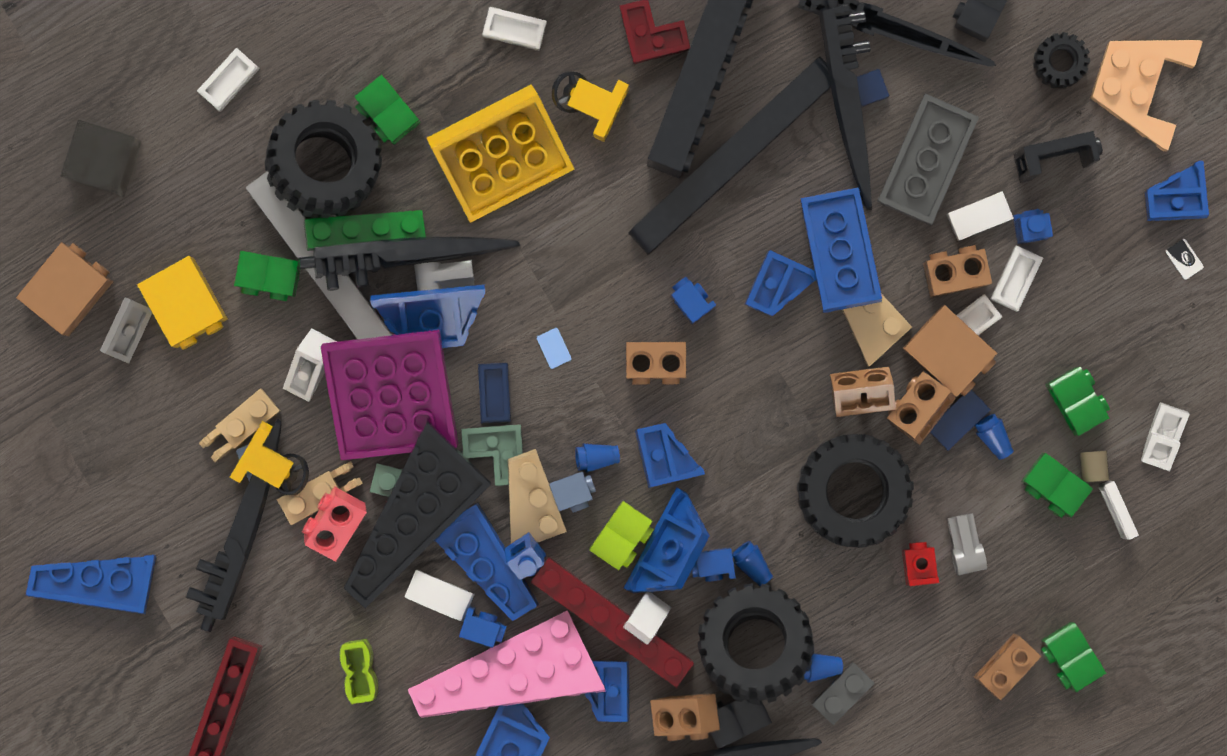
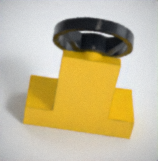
M567 71L556 78L552 86V100L555 106L563 112L575 113L580 111L599 120L593 136L605 142L629 91V84L618 80L611 93L588 82L582 74ZM574 75L579 77L578 83L576 82ZM569 76V84L565 86L563 96L558 99V86L565 77ZM569 101L567 106L573 109H565L560 104Z
M262 421L230 478L240 483L248 471L273 485L280 493L296 495L305 488L308 482V464L300 455L289 453L282 456L264 446L263 443L273 426ZM295 457L300 461L301 464L297 466H292L294 462L290 461L288 458ZM303 470V478L300 485L291 491V483L297 479L298 472Z

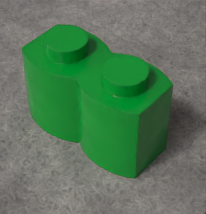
M382 74L355 96L359 102L355 108L367 119L371 117L378 125L374 129L384 143L390 140L395 145L421 123Z
M240 251L234 286L241 287L242 294L258 296L259 291L269 292L270 299L287 302L288 296L296 297L301 270L299 268V261Z
M1075 367L1045 384L1074 436H1079L1109 419L1107 411L1110 410L1109 405L1102 395L1097 396L1092 386L1095 385V381L1087 369L1082 370L1081 367Z
M1047 453L1040 455L1021 481L1026 485L1024 491L1036 500H1039L1040 497L1050 503L1047 508L1060 518L1064 515L1072 517L1093 490L1086 482L1070 472Z
M1069 622L1041 640L1044 647L1040 650L1049 664L1054 662L1060 672L1056 676L1066 690L1071 688L1072 691L1078 692L1106 674L1103 666L1075 622Z

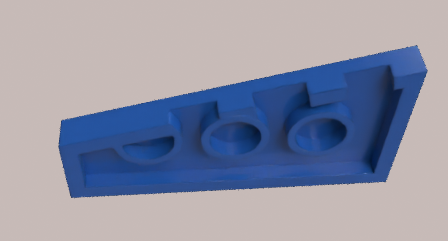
M479 503L465 510L434 540L512 621L539 605L524 578L519 580L507 565L505 546Z
M146 555L144 557H124L111 560L31 566L26 596L145 614L156 556Z

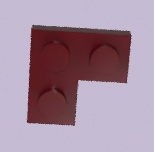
M649 0L619 5L633 64L689 51L690 43L684 20L655 27Z

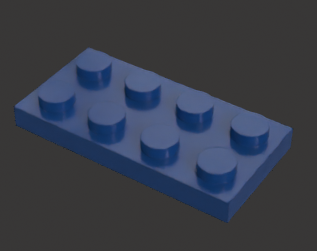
M859 187L801 198L800 202L823 313L882 302Z

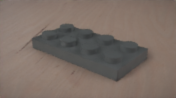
M925 93L877 202L931 226L979 117Z

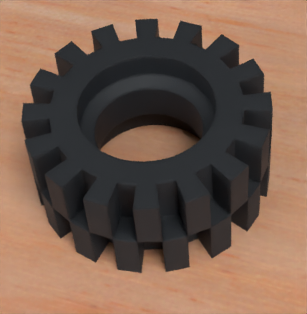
M1063 32L1060 35L1058 33L1053 34L1040 44L1037 52L1034 54L1033 59H1035L1033 67L1037 69V77L1043 79L1042 83L1045 85L1047 83L1050 84L1051 88L1060 87V89H1064L1068 86L1071 87L1083 78L1089 69L1087 66L1090 64V58L1087 56L1090 52L1088 48H1084L1083 45L1085 43L1083 40L1079 42L1076 39L1078 36L1074 34L1068 36V33ZM1064 50L1071 55L1072 66L1068 71L1060 72L1053 68L1051 64L1053 52Z

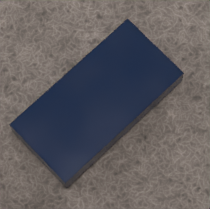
M508 363L478 364L481 423L511 422Z
M970 390L946 410L930 431V434L949 451L991 409Z

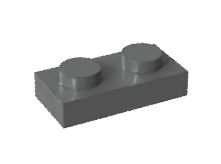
M852 661L843 673L811 704L834 725L875 683Z

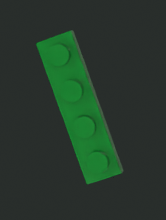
M422 210L304 220L307 251H312L314 247L426 237Z

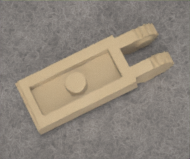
M260 388L215 426L216 429L204 437L199 444L202 448L208 447L222 434L228 443L217 449L211 456L212 460L217 462L233 448L237 449L256 433L262 421L269 422L281 410L265 391Z
M348 462L332 472L328 471L309 481L305 488L296 495H284L277 499L290 525H294L320 510L317 507L322 496L325 493L330 494L334 486L339 488L335 478L350 472L354 468L352 462ZM360 478L353 479L339 489L347 493L363 483Z

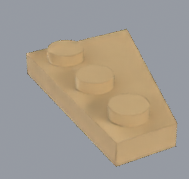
M882 293V302L842 310L864 356L867 367L871 366L912 328Z
M536 449L508 459L510 544L528 532L537 543L567 532Z

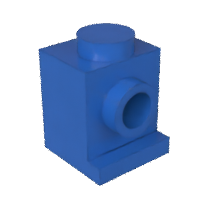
M1036 209L1013 215L1018 244L1047 240L1053 237L1049 213L1043 214V210Z
M687 277L672 287L675 292L670 297L691 324L695 323L716 306L714 301L708 304L705 299L709 296L699 283L693 285Z
M529 532L505 548L506 563L519 580L537 574L545 564L544 557H546V553Z
M731 548L701 552L692 569L693 578L705 577V582L722 580V574L728 573L729 579L736 578Z
M469 607L459 637L492 648L495 646L496 641L501 643L507 626L497 622V616L480 611L478 616L474 614L476 608Z

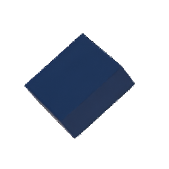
M880 69L857 76L861 107L889 97Z

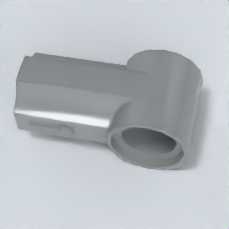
M472 260L441 264V262H428L414 265L417 291L475 285Z
M973 513L947 518L953 545L951 550L952 561L957 576L987 570L986 556L982 544H979Z

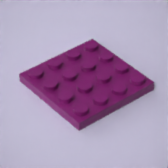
M440 330L323 343L320 346L341 460L411 453L427 421L457 448L459 443Z

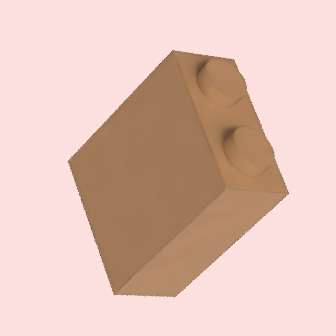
M61 242L16 298L61 335L69 337L113 281L107 277L110 272L96 261L92 265L84 258L87 253L74 243L69 246Z
M942 305L902 348L933 378L952 391L955 397L959 394L965 396L976 385L973 379L980 372L985 375L995 365L996 361L993 358L998 354L946 305Z

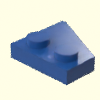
M1203 161L1194 163L1193 166L1172 175L1166 181L1146 190L1147 221L1202 219L1209 216Z
M666 423L635 430L648 488L705 474L703 468L698 466L688 453L689 451L675 438L674 433Z
M592 661L606 689V692L585 693L586 698L589 699L597 721L628 722L629 661Z

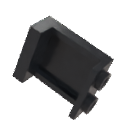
M1094 131L1022 147L1013 154L1020 183L1031 181L1042 174L1039 161L1078 152L1082 167L1092 166L1100 160L1099 155L1103 153L1099 137L1095 138Z

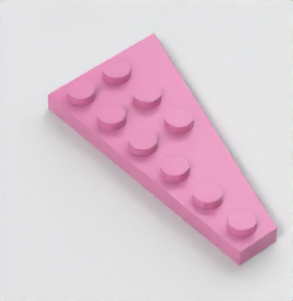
M567 610L408 689V692L419 716L425 718L453 714L459 711L487 709V707L549 700L550 698L571 697L592 692H606V689Z

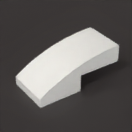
M1161 402L1159 403L1141 458L1142 462L1170 471L1180 447V437L1190 415L1187 411Z
M415 570L405 598L463 622L475 594L422 571Z
M645 592L623 628L648 645L665 620L671 607L651 592Z

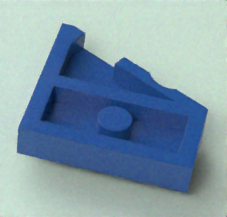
M769 250L744 305L766 315L773 316L811 283L816 281L815 271Z

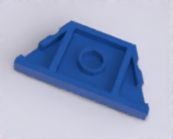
M485 284L371 295L370 302L372 307L376 308L383 317L384 323L390 332L395 335L440 330L443 348L464 346L470 326L475 320L477 309L485 295Z
M676 487L624 589L632 593H643L683 588L710 536L687 492Z
M523 703L508 706L501 705L498 707L475 756H542L550 737Z

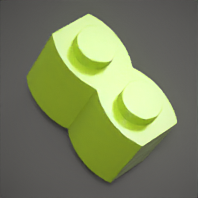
M622 501L589 550L617 570H620L622 565L628 568L637 555L633 551L639 541L644 544L654 529L650 527L653 521L625 501Z
M367 639L345 642L340 649V662L347 674L345 679L347 698L351 704L373 701L378 694V680L371 668L373 665L371 644Z

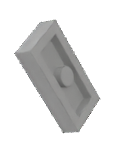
M125 297L100 351L129 363L152 315L151 309Z

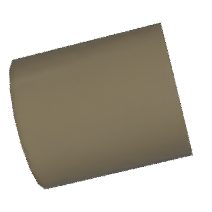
M1107 451L1080 452L1082 480L1084 482L1108 481Z

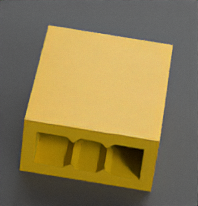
M191 256L185 257L137 284L171 347H181L184 350L197 343L196 337L206 332L207 335H211L224 327L222 323L228 320L197 262Z

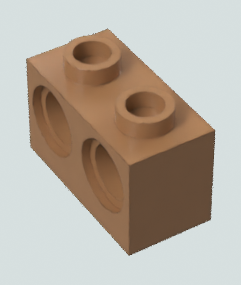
M976 245L958 249L959 254L948 256L947 251L929 255L930 260L924 262L923 266L930 298L992 284L985 249L976 250ZM966 260H973L977 263L978 272L976 275H969L965 271L964 264ZM937 266H944L949 270L950 275L947 281L937 279L935 275Z
M626 342V379H632V385H650V379H662L663 385L680 384V379L686 378V342ZM640 355L647 357L650 362L648 370L645 372L636 371L632 365L635 357ZM672 355L679 360V368L676 371L668 372L663 368L662 361L666 356Z
M889 367L830 374L836 417L896 410L894 383Z
M924 371L919 377L915 376L907 385L906 394L901 400L895 401L896 410H889V416L887 417L892 426L919 445L956 399L952 391ZM928 389L935 390V395L932 399L927 401L921 399L924 391ZM908 413L917 414V418L913 423H903V419Z
M1013 634L977 672L974 678L994 697L1002 700L1042 656L1020 636Z
M715 694L666 696L650 700L655 736H667V741L685 739V735H690L691 740L709 738V732L720 730Z

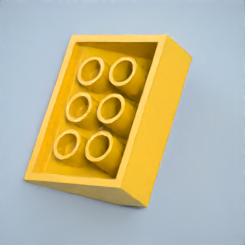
M532 84L427 137L430 147L470 223L575 170Z

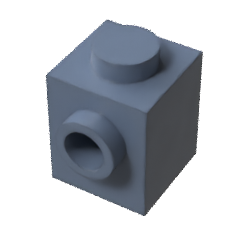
M583 471L549 483L559 511L571 507L572 513L589 507L587 501L592 500L591 493L596 492L591 476L585 477Z

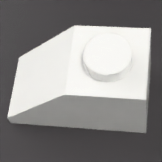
M311 328L296 349L283 389L309 402L325 373L320 346L323 343L337 341Z

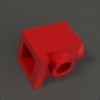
M927 542L909 543V549L902 550L906 585L917 586L939 583L935 548L932 546L927 547ZM919 558L926 560V567L924 569H918L916 566Z

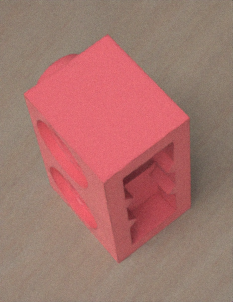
M334 486L330 494L325 493L322 496L317 507L320 510L315 518L310 517L307 520L302 533L304 534L305 546L336 562L367 512L365 502ZM337 506H345L348 509L346 513L341 515L332 512ZM324 530L332 533V536L327 539H321L317 535Z

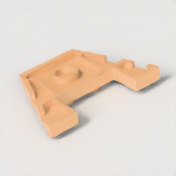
M1203 41L1108 42L1090 99L1119 120H1123L1133 127L1138 134L1155 143L1156 147L1160 150L1168 151L1176 125L1147 115L1164 60L1189 68L1195 67Z

